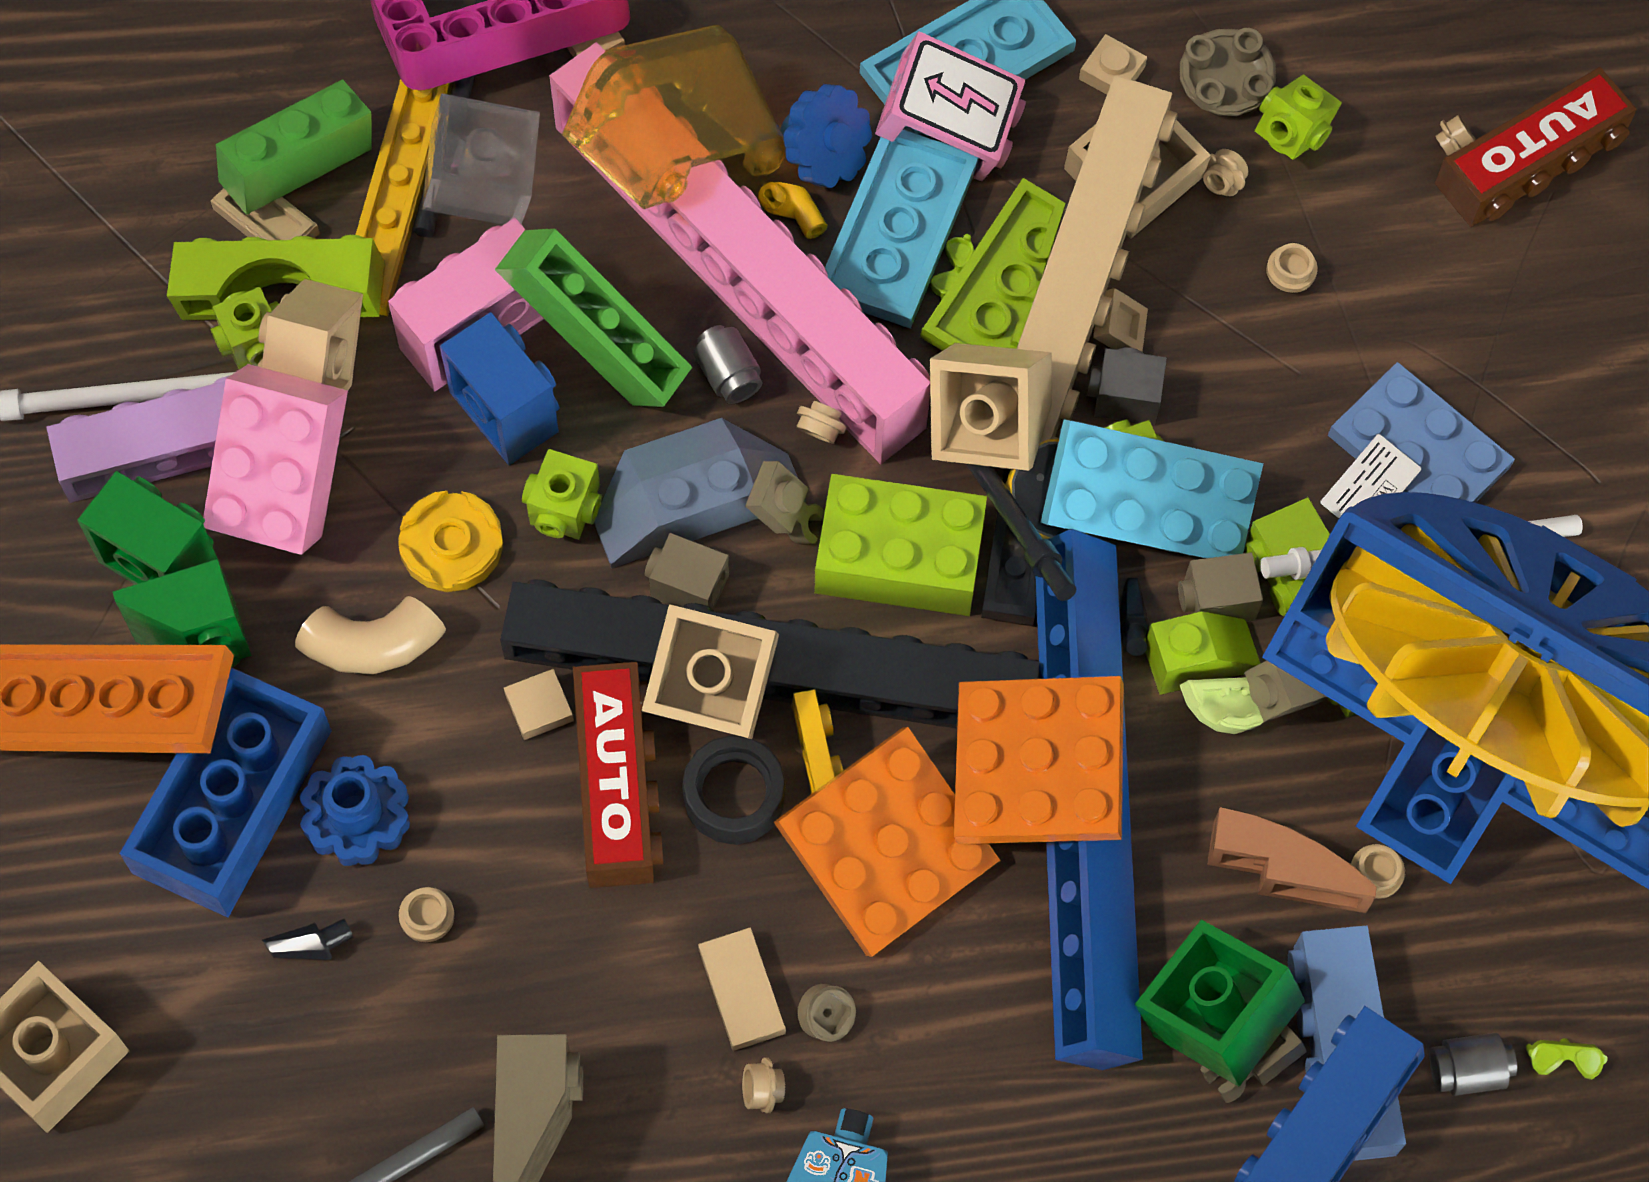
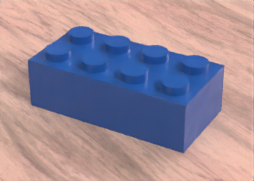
M231 668L211 753H177L119 853L131 873L228 918L332 731L324 709Z

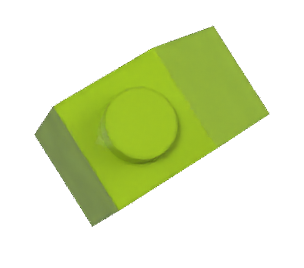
M1201 611L1152 623L1146 639L1147 650L1145 652L1159 695L1181 690L1180 685L1188 680L1231 678L1245 674L1244 672L1261 664L1246 620L1242 618Z

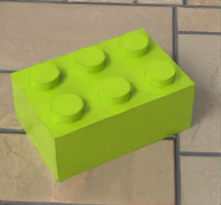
M831 474L815 567L814 594L970 616L987 496Z

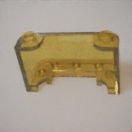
M720 25L707 26L620 46L603 53L589 69L562 133L573 146L642 209L677 200L687 188V177L692 167L746 153L743 160V168L752 176H760L776 171L786 156L783 133L737 40Z

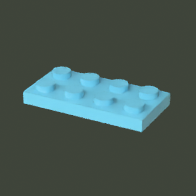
M969 0L861 62L860 74L885 105L902 53L918 31L1023 79L1029 78L1075 51L1076 39L1044 0ZM908 126L903 128L906 131L924 137L929 136Z
M902 130L893 142L880 137L825 266L828 278L840 290L842 288L849 290L858 300L863 313L911 329L977 169L978 157L951 145L906 130Z
M1064 419L1041 523L1202 558L1243 554L1263 463Z

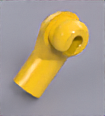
M768 182L760 188L758 200L762 207L774 215L796 219L807 239L816 238L826 231L827 224L805 188L782 182Z

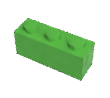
M342 79L217 143L218 181L244 213L248 215L372 150L371 111Z

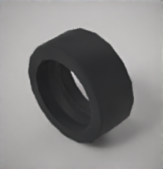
M730 735L711 740L696 750L685 768L682 787L687 815L700 833L716 842L738 845L757 840L774 827V821L783 812L786 781L780 761L769 747L753 738L749 739ZM729 762L747 763L756 768L763 776L766 785L765 800L760 808L750 816L737 819L720 817L713 813L705 803L702 793L704 779L713 768Z

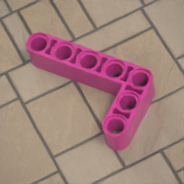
M370 0L375 21L398 74L405 86L414 90L431 89L616 33L624 29L629 24L631 18L628 0H488L431 18L422 0Z

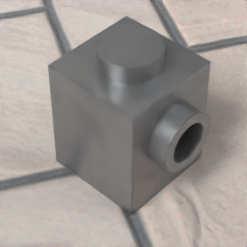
M1124 347L1117 350L1106 348L1102 367L1092 366L1087 396L1097 397L1094 416L1115 420H1128L1135 423L1150 420L1151 425H1155L1161 403L1167 357L1147 355L1135 348Z

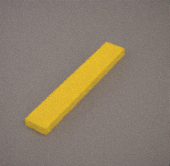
M400 79L356 231V235L373 238L385 263L379 315H389L390 307L388 300L394 297L454 82L431 89L414 90L405 86Z

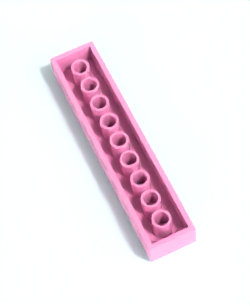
M595 42L549 75L556 129L822 404L842 413L839 422L847 426L846 429L880 465L927 428L930 376L925 367L914 358L908 360L896 347V342L888 329L880 323L874 325L862 313V308L856 297L845 288L840 290L828 278L827 271L820 260L813 254L806 256L794 244V238L788 228L779 220L772 221L761 210L758 199L746 186L739 188L732 181L722 161L712 152L706 154L695 143V138L688 126L680 119L674 121L663 110L657 95L647 86L641 88L631 78L628 67L618 55H609Z

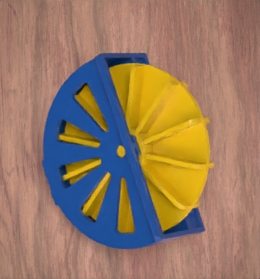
M1396 492L1369 497L1354 506L1348 507L1336 523L1262 658L1405 743L1356 827L1451 884L1501 803L1504 802L1649 889V591L1638 584L1636 578L1546 526L1540 527L1514 515L1467 500L1429 493Z

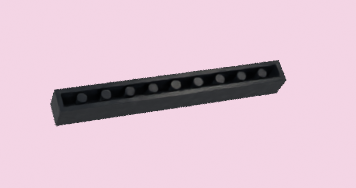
M540 579L529 580L527 583L513 581L500 638L504 659L570 670L577 666L637 662L639 680H650L669 605L662 604L658 599L645 595H636L631 599L610 596L606 591L592 587H584L579 591L560 589L555 584ZM688 603L682 607L769 629L779 634L763 699L792 703L794 693L815 689L818 705L827 704L831 710L957 729L959 682L1037 679L1040 661L1028 660V657L1024 654L1014 651H1002L994 655L976 652L973 647L961 643H950L942 647L923 644L920 639L908 635H897L889 639L871 636L868 631L856 627H845L840 629V631L819 628L815 623L803 619H792L784 623L766 620L763 615L750 611H740L735 615L714 612L712 608L698 603Z

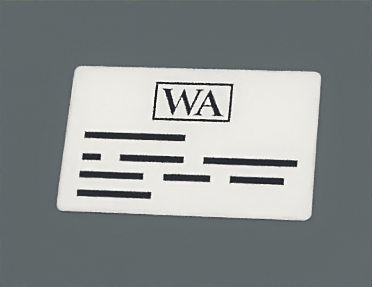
M1377 434L1321 500V504L1340 518L1348 507L1354 506L1369 497L1403 492L1421 471V467L1383 436Z

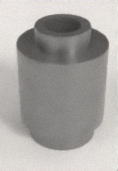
M717 325L709 328L699 336L697 340L698 345L695 347L693 355L717 396L724 397L728 404H735L748 399L761 388L762 381L759 377L761 369L736 328H724L722 325Z
M1498 1033L1443 1040L1442 1046L1430 1048L1431 1074L1438 1092L1450 1091L1453 1096L1506 1089L1509 1085V1077L1516 1076L1517 1062L1513 1046L1510 1042L1503 1043Z

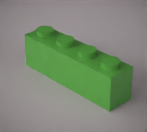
M555 228L524 230L495 268V271L632 406H665L692 369V366Z

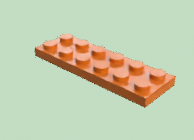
M0 644V751L211 753L234 654L226 645Z

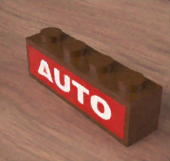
M1598 67L1444 158L1435 185L1470 227L1485 218H1488L1490 221L1496 220L1511 208L1515 200L1525 194L1528 197L1538 195L1548 187L1557 175L1564 171L1567 174H1572L1582 168L1589 161L1592 154L1602 148L1610 151L1619 146L1630 134L1628 127L1637 108L1605 71Z
M637 662L573 667L585 862L589 888L654 883L653 865L664 864L661 832L650 831L649 813H660L657 780L647 781L646 762H656L654 730H643L642 712H644L642 707L649 680H639Z

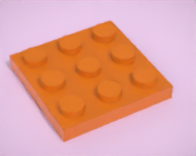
M1121 676L959 682L954 839L958 844L1122 840L1124 683Z
M903 727L774 821V824L866 956L870 957L874 956L1000 861L989 843L958 844L954 839L955 794L909 727Z

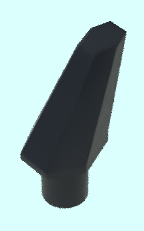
M1127 578L1124 584L1120 608L1121 641L1126 646L1129 654L1139 656L1147 650L1146 639L1150 626L1138 578Z
M345 918L321 930L318 929L314 922L305 927L262 939L273 958L332 959L330 949L354 937Z

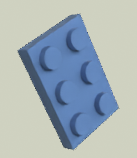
M1398 362L1331 426L1328 433L1332 440L1355 459L1358 458L1375 436L1380 434L1421 467V471L1403 492L1444 495L1474 503L1511 468L1515 460Z

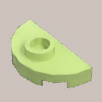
M1246 677L1188 680L1180 685L1186 705L1200 722L1217 732L1237 734L1251 730L1264 722L1258 706L1252 700Z

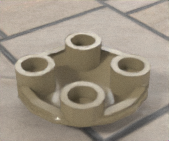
M1242 28L1240 30L1216 29L1193 36L1188 40L1180 61V82L1187 96L1201 109L1221 116H1239L1256 110L1273 89L1276 83V64L1269 49L1263 44V38L1257 30L1252 28Z

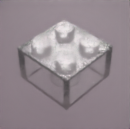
M441 93L431 125L422 210L503 225L516 218L522 225L532 197L540 112Z

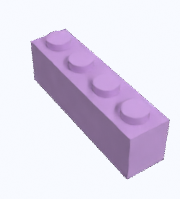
M229 376L222 377L211 385L192 390L175 389L157 399L141 403L124 402L116 405L110 411L90 416L73 415L65 418L59 424L47 426L58 480L69 503L95 497L115 471L120 472L131 480L139 476L149 482L211 467L225 382Z

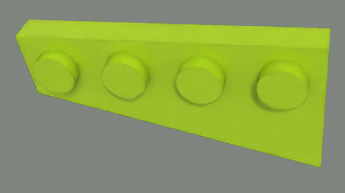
M1023 178L922 328L920 338L942 351L954 343L1017 349L1066 203Z

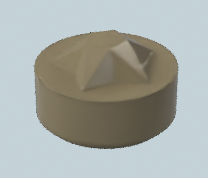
M818 984L808 989L802 996L798 1006V1020L804 1032L813 1038L828 1042L843 1038L851 1030L856 1017V1007L852 996L845 989L830 984Z

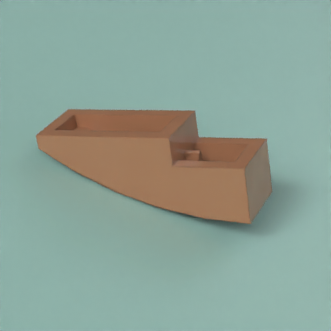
M1222 807L1219 808L1212 826L1207 865L1261 874L1258 895L1362 913L1368 911L1376 897L1377 886L1350 863L1320 843L1288 827L1255 815Z

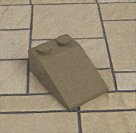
M566 1034L497 1035L493 1182H539L572 1119V1101L583 1100V1067L580 1066L579 1052H570Z

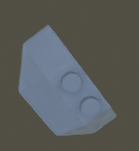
M723 418L624 450L594 522L611 569L650 556L655 547L663 549L670 533L694 541L758 519L745 505L763 461H779L797 477L789 455Z

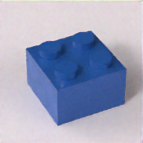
M490 312L440 345L450 394L508 465H511L559 432L556 411L560 408L553 395V388L556 387V382L548 368L541 361L538 360L533 363L525 354V344L511 324L508 323L503 327L492 312Z

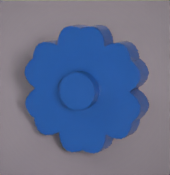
M823 84L818 91L805 90L800 95L798 101L791 106L790 114L781 125L780 137L786 148V159L789 163L798 165V176L802 181L810 182L815 186L832 188L838 180L851 181L857 174V170L864 166L866 155L863 147L870 142L872 130L869 125L870 115L868 110L857 107L858 96L855 91L847 90L840 85Z
M358 755L353 758L347 756L337 758L332 765L331 773L326 771L314 772L308 781V786L305 787L300 795L302 806L307 812L300 823L304 835L311 841L313 848L318 854L327 855L335 852L338 861L344 866H352L357 863L364 865L374 863L379 855V848L385 850L397 848L401 843L402 835L410 826L407 811L403 808L409 800L406 785L398 778L394 768L382 766L375 769L371 758L366 755Z

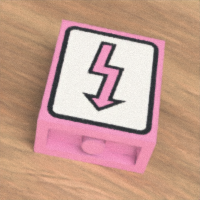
M918 31L902 53L875 134L893 142L903 128L908 126L979 158L973 178L982 182L994 167L1001 169L1010 154L1013 142L1008 140L1007 136L1010 127L1014 128L1019 122L1025 108L1026 101L1020 99L1025 79Z

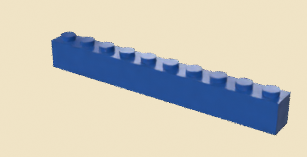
M1074 529L1047 539L1053 543L1061 555V566L1077 590L1071 599L1060 601L1044 578L1035 576L1040 679L1121 676L1123 681L1116 545ZM1123 698L1122 840L1046 842L1055 1060L1098 1070H1106L1143 1060L1141 1016L1135 1006L1140 997Z

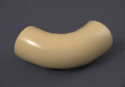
M411 596L405 597L386 616L369 622L353 621L338 614L329 606H322L313 612L302 625L295 640V647L310 659L338 672L377 674L409 664L433 646L445 633L446 628L429 607Z

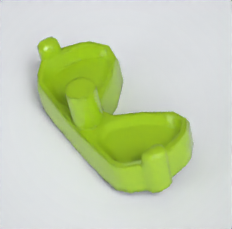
M965 234L963 238L954 237L946 242L945 253L954 269L935 275L930 281L932 292L940 296L941 300L974 252V246L969 234Z
M1566 1038L1561 1039L1559 1042L1540 1040L1532 1045H1526V1051L1530 1056L1531 1064L1539 1075H1548L1558 1068L1563 1061L1571 1060L1585 1078L1594 1079L1600 1074L1603 1065L1608 1059L1598 1046L1594 1044L1570 1043Z

